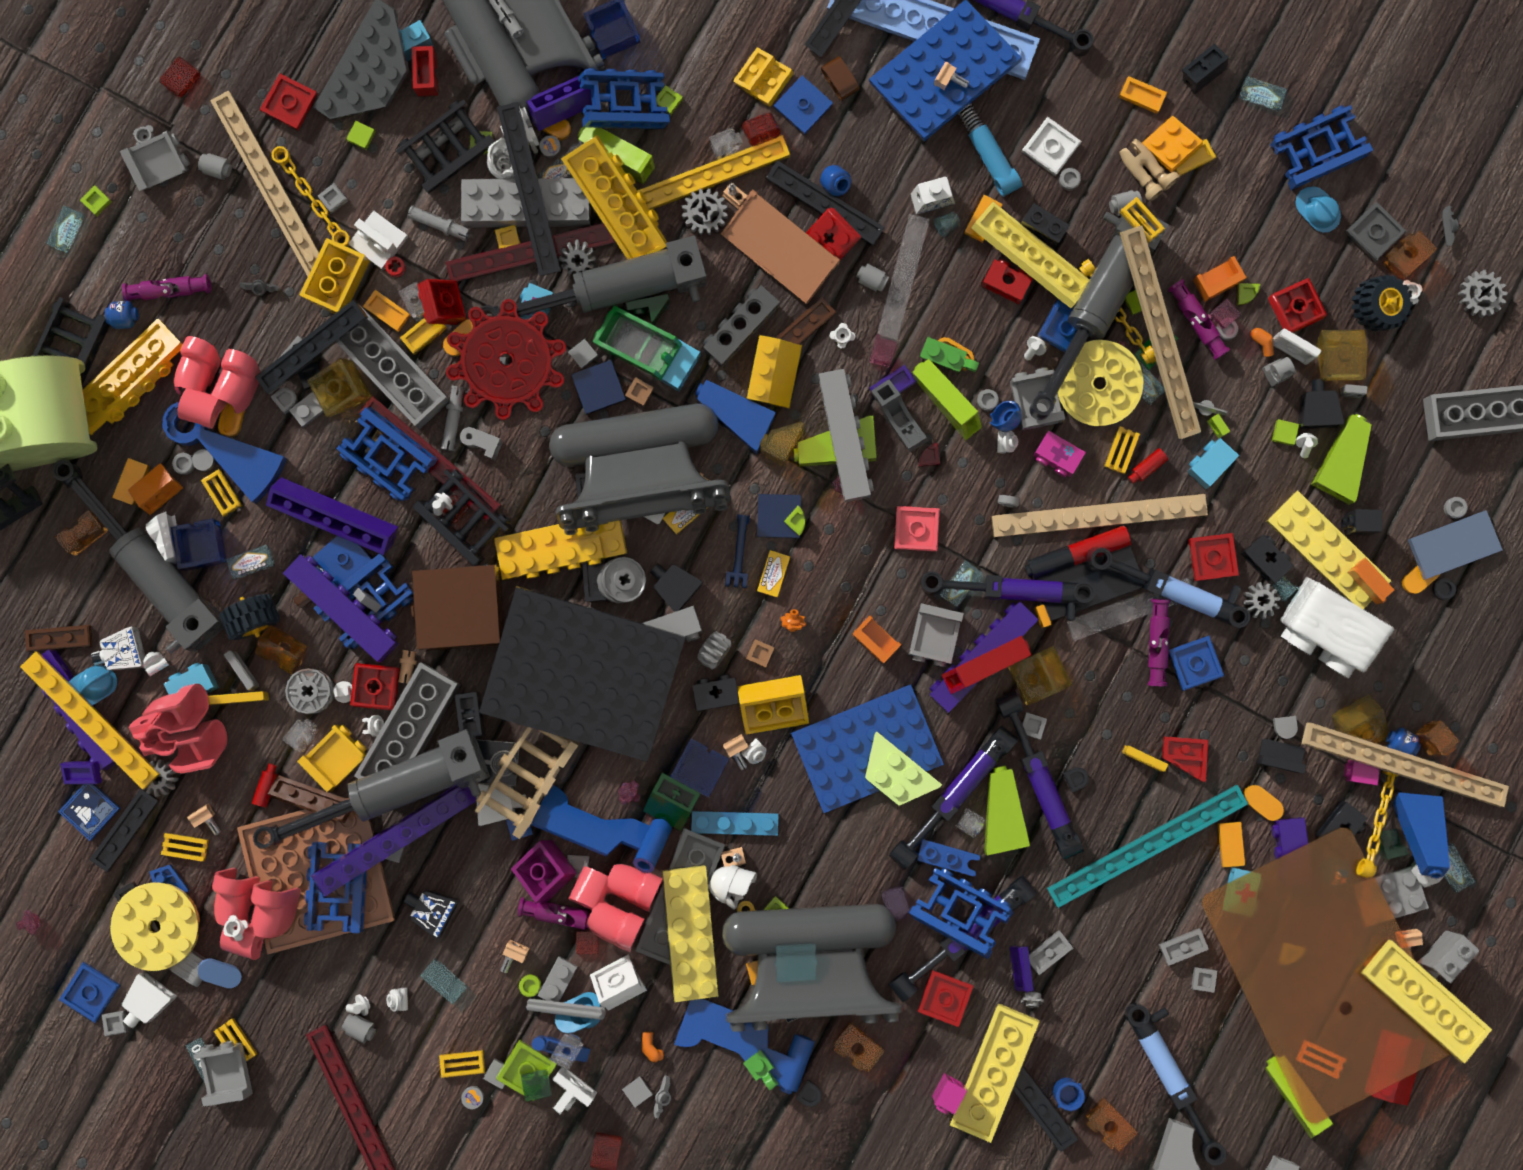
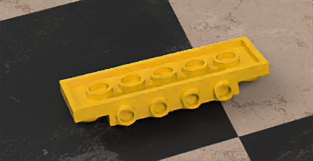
M598 135L561 158L627 260L654 253L666 247L668 242L657 227L659 225L657 213L653 209L649 210L645 204L647 202L646 196L642 191L638 192L634 187L635 180L629 172L625 173L621 167L623 161L617 154L613 155L612 151L609 153Z
M159 318L83 389L90 435L98 430L106 421H109L111 424L114 421H120L124 417V412L129 407L136 406L140 401L139 398L145 392H150L154 389L155 382L159 378L166 377L170 373V368L173 366L170 360L181 350L183 344Z
M621 520L599 525V529L594 532L586 531V527L578 528L577 533L574 535H566L564 529L560 528L559 524L494 538L502 580L526 576L527 579L539 577L541 572L547 571V574H555L560 572V568L567 567L568 570L581 568L580 564L588 563L589 566L601 564L602 559L627 554Z

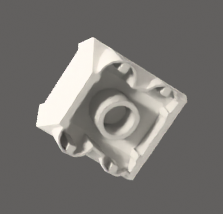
M166 512L156 515L146 524V530L155 541L157 549L164 560L179 564L183 558L175 515L169 516Z

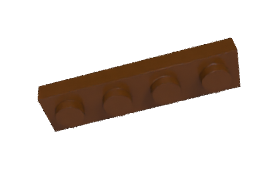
M280 775L277 776L268 792V795L274 799L314 813L347 800ZM350 813L333 820L345 823Z

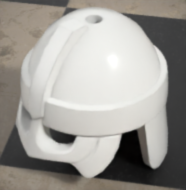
M500 138L488 147V168L498 179H515L505 138Z
M735 865L722 867L714 872L708 888L718 901L727 904L732 909H736L738 901L743 899L750 884L756 881L757 873L741 869Z

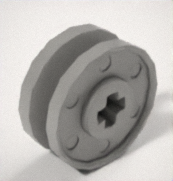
M622 557L610 560L598 572V589L602 596L610 602L619 604L633 601L645 589V572L634 559ZM619 577H622L621 580L624 581V584H620L621 581L619 580Z
M310 668L302 669L294 673L287 681L285 689L286 699L290 706L298 712L306 714L320 713L327 709L333 701L334 683L330 676L323 671ZM308 687L313 688V695H307L309 692L307 690Z

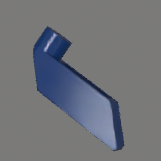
M540 1035L532 1041V1047L537 1051L542 1050L576 1061L587 1062L591 1050L549 1036Z

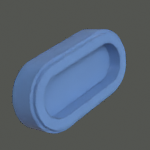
M209 958L200 962L198 966V975L205 982L225 988H234L241 981V972L234 965Z

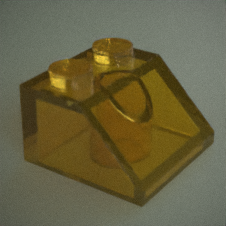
M1321 330L1316 347L1322 350L1318 356L1322 381L1365 380L1368 351L1365 330Z
M339 358L307 380L326 417L356 408L372 397L352 360Z
M798 422L771 430L769 435L765 434L760 442L761 455L784 467L804 432L805 424Z
M1054 646L1008 667L1027 706L1072 685Z
M1369 694L1331 715L1335 730L1376 744L1386 740L1389 734L1384 710Z

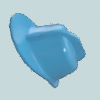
M1314 186L1306 187L1299 192L1295 201L1296 208L1315 230L1330 232L1338 226L1341 212L1337 201L1322 189Z
M95 665L73 677L69 683L91 705H95L115 691L117 677L112 670H107L106 666Z
M592 992L583 993L565 1002L601 1007L597 995ZM555 1015L557 1028L561 1032L568 1034L583 1028L595 1027L600 1021L599 1019Z

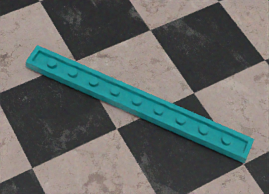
M1235 785L1047 887V890L1056 907L1059 908L1248 805V802L1239 786Z

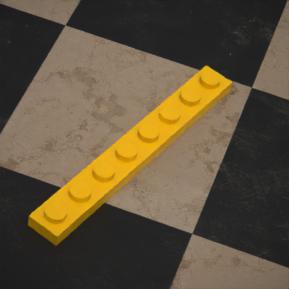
M783 135L645 187L638 190V192L642 191L646 196L647 202L645 204L649 210L689 196L692 192L697 193L699 189L705 190L773 164L777 160L790 157V153Z
M36 651L20 666L142 790L146 789L160 775L39 652Z

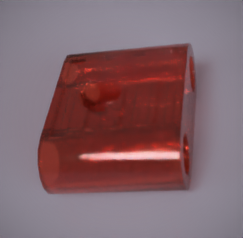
M179 56L164 72L159 82L176 96L182 98L200 77L201 72Z
M765 113L749 119L742 124V129L751 146L765 143L779 137L781 134V130L771 113Z
M596 1132L590 1167L602 1170H617L622 1137Z

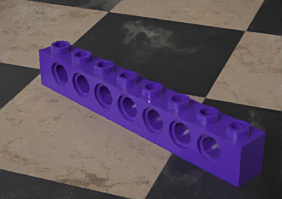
M455 785L317 871L311 877L321 894L327 896L476 802V798L473 797L469 786L460 788L458 785Z

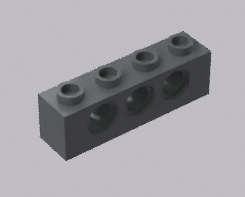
M762 285L758 289L754 287L748 293L747 301L744 304L739 303L732 311L733 316L729 320L725 318L718 326L719 331L715 335L710 334L703 342L705 344L703 347L704 352L722 368L780 307V302ZM756 305L761 310L758 314H751L749 308ZM737 321L746 323V327L742 330L736 329L734 325ZM728 336L732 341L729 345H722L720 339Z

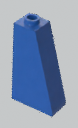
M708 380L705 381L704 385L700 384L695 394L698 396V403L706 404L713 409L718 421L748 448L758 454L775 419L776 412Z
M1399 792L1393 801V808L1420 874L1434 879L1444 877L1450 869L1443 797Z

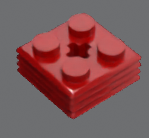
M828 208L806 232L840 260L861 239V235L834 208ZM828 234H834L832 238L834 242L828 240Z
M1309 278L1280 290L1268 298L1282 329L1285 328L1292 333L1327 316ZM1295 304H1296V305H1299V304L1301 305V308L1299 309V311H1298L1297 309H1296V310L1294 309L1293 306H1294Z
M426 279V281L417 284L418 296L424 309V318L428 324L458 325V323L467 319L456 280Z
M356 663L350 705L393 710L396 705L400 668ZM375 681L380 685V689L376 690V693L370 687L371 684H375Z

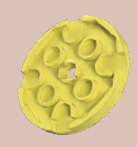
M1108 340L1088 341L1084 344L1058 391L1060 402L1073 418L1084 424L1105 426L1117 423L1126 418L1135 409L1141 398L1144 382L1141 366L1136 357L1127 348L1116 342ZM1097 377H1103L1106 380V386L1103 389H1097L1094 386V380Z
M153 882L140 885L126 893L115 907L111 918L113 944L120 956L134 967L148 971L170 968L183 961L195 947L199 937V913L193 900L187 893L172 884ZM153 920L158 921L161 926L157 933L151 931L150 928L151 921Z

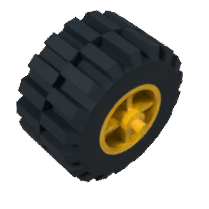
M1384 275L1367 279L1359 284L1360 287L1354 291L1356 295L1352 296V301H1354L1352 310H1355L1353 315L1359 319V325H1364L1366 330L1383 331L1400 327L1402 323L1408 320L1407 316L1411 314L1410 307L1413 306V302H1410L1412 294L1408 293L1409 287L1403 285L1404 281L1402 279H1397V276Z
M270 594L255 595L246 599L244 596L240 597L241 601L228 606L219 614L229 640H240L253 635L256 638L260 637L259 633L273 627L280 621V616Z

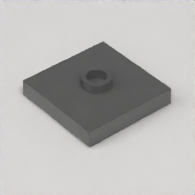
M1377 201L1345 231L1374 262L1407 232Z

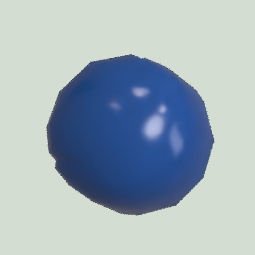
M1003 401L990 414L992 418L990 424L1002 432L1012 431L1017 428L1022 419V410L1019 404L1014 401Z

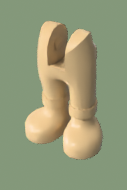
M1135 139L1131 142V147L1137 154L1136 157L1127 148L1122 149L1119 153L1128 170L1139 181L1140 185L1146 188L1145 197L1151 202L1159 197L1163 190L1166 191L1175 184L1180 176L1177 172L1166 174L1151 151L1143 143ZM1143 166H1145L1148 169V171L1152 174L1154 179L1158 181L1159 184H1155L1152 181L1153 179L1150 175H1148Z

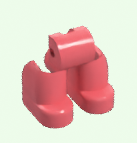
M186 337L180 350L182 357L174 377V387L177 394L181 395L182 388H186L179 401L178 418L213 429L219 413L225 408L227 403L233 406L235 413L243 412L250 405L259 385L256 376L261 371L255 359L246 353L228 349L221 361L213 345L197 337ZM221 364L222 371L212 393H205L207 387L211 386Z
M200 684L183 686L177 693L154 700L145 709L142 716L133 721L129 726L134 739L140 741L141 745L139 748L144 756L152 754L168 756L177 749V756L169 764L170 768L176 773H188L211 768L226 748L228 739L225 726L221 721L210 720L199 724L209 709L208 694Z
M624 864L614 865L609 876L584 866L568 899L592 910L587 922V926L592 933L604 941L630 952L635 937L644 923V918L616 908L605 902L604 899L607 894L615 895L649 912L651 903L659 886H661L663 878L652 873L641 872L635 867Z
M236 868L215 872L212 885L213 891L216 892L214 903L216 922L225 926V923L232 915H236L239 920H246L248 922V928L244 930L241 941H235L234 937L225 936L222 931L220 947L224 951L257 960L260 958L264 938L281 936L292 925L301 889L293 888L282 892L271 891L272 881L270 880L260 882V877L257 876L235 880ZM255 905L252 920L249 922L250 906Z

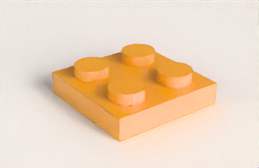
M1173 115L1142 142L1151 151L1156 160L1171 173L1203 146V141Z

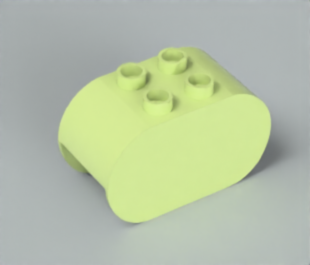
M34 356L0 361V468L9 464L12 471L56 463L59 460L76 459L97 451V444L90 440L80 377V374L85 371L83 361L64 356Z

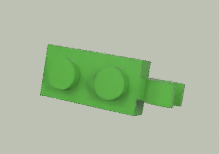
M927 337L920 358L924 360L930 359L932 363L960 373L962 367L976 373L979 362L965 358L967 355L966 351Z

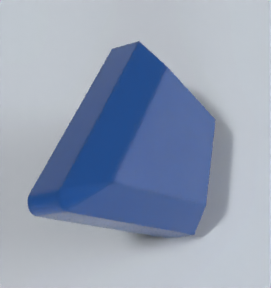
M171 864L149 871L152 883H168L182 889L184 892H189V888Z

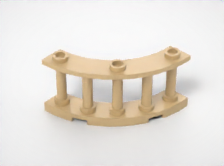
M526 727L508 755L504 754L497 765L500 766V769L486 791L482 790L476 799V802L479 804L475 811L479 813L484 805L492 808L514 822L513 825L516 828L512 835L520 839L538 811L542 798L547 795L555 782V777L560 771L559 766L564 768L580 742L540 731L561 744L563 748L558 758L555 756L551 757L525 740L532 729ZM520 747L548 764L547 767L550 770L545 778H538L511 761ZM506 768L535 785L534 788L537 791L533 798H526L499 781ZM497 789L521 804L525 810L523 815L516 814L492 799L490 796L493 790Z

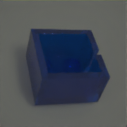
M612 0L583 13L586 25L602 59L641 43L639 33L624 0Z
M212 518L194 522V525L187 523L170 527L179 570L190 571L227 563L220 521Z
M691 738L670 777L710 797L730 758L715 750H711L710 753L707 752L709 747Z

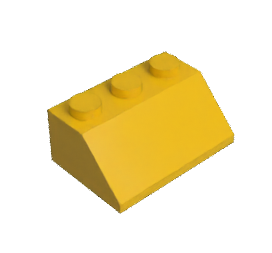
M326 238L299 296L333 314L337 313L351 302L370 260L364 254Z
M760 335L747 399L789 408L802 345Z
M801 675L737 686L746 735L809 724Z

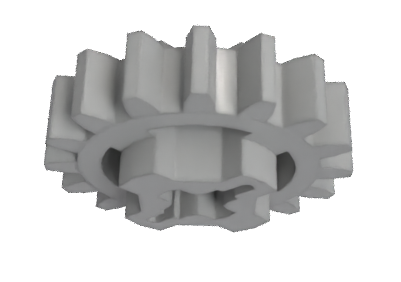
M699 189L698 195L692 192V199H685L688 205L682 206V210L686 212L682 214L683 219H688L685 222L686 226L692 225V232L694 233L698 229L701 236L704 231L711 235L712 229L719 232L718 225L724 227L725 222L722 219L728 218V214L724 212L728 210L727 205H722L725 199L723 197L718 199L719 193L716 191L712 195L710 189L706 193ZM706 199L713 201L715 204H711ZM699 201L698 205L695 208H692L693 205ZM703 205H705V209L708 212L707 220L702 211ZM715 216H718V218L713 223H711L712 219ZM696 220H699V221L702 222L704 225L698 224V223L695 222V221H696Z
M1486 270L1481 271L1480 274L1475 271L1471 276H1467L1464 279L1465 282L1459 286L1463 289L1458 293L1459 296H1463L1459 303H1465L1466 307L1464 310L1471 309L1472 316L1479 313L1480 318L1486 314L1491 316L1494 314V311L1498 312L1501 309L1500 305L1506 303L1502 298L1508 295V292L1502 291L1506 284H1500L1501 277L1495 279L1494 272L1487 275ZM1487 289V291L1484 292L1485 294L1481 298H1478L1481 295L1482 291Z

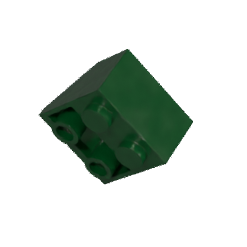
M662 773L643 811L657 819L667 821L670 826L682 831L701 792Z

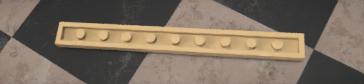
M228 90L210 101L306 275L309 276L319 251L235 99Z
M1137 226L1120 232V236L1178 438L1183 439L1200 433L1201 429L1143 226Z
M1198 494L991 516L993 537L997 538L1207 516L1208 512L1206 495Z
M1306 723L1302 740L1303 745L1490 805L1505 807L1509 788L1507 785L1317 724Z

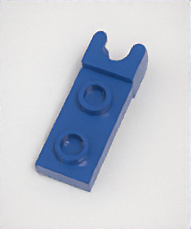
M923 839L917 860L975 877L976 872L969 869L968 862L970 860H980L981 855Z

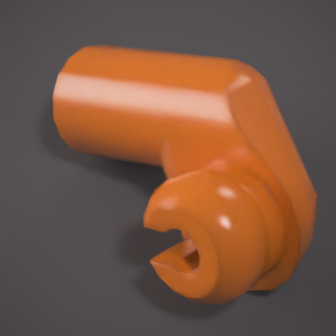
M1254 328L1250 335L1254 341L1262 345L1263 356H1273L1272 335L1261 328Z
M642 1032V1052L651 1062L656 1063L663 1060L664 1052L653 1046V1032Z

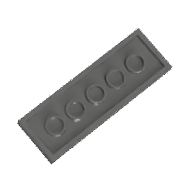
M684 828L667 870L705 865L707 882L709 884L725 844ZM662 881L634 950L671 965Z

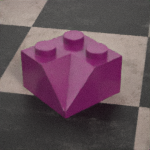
M553 840L539 841L511 868L535 903L549 901L577 874Z

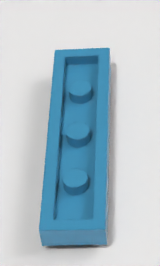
M692 811L691 831L706 834L778 836V813Z

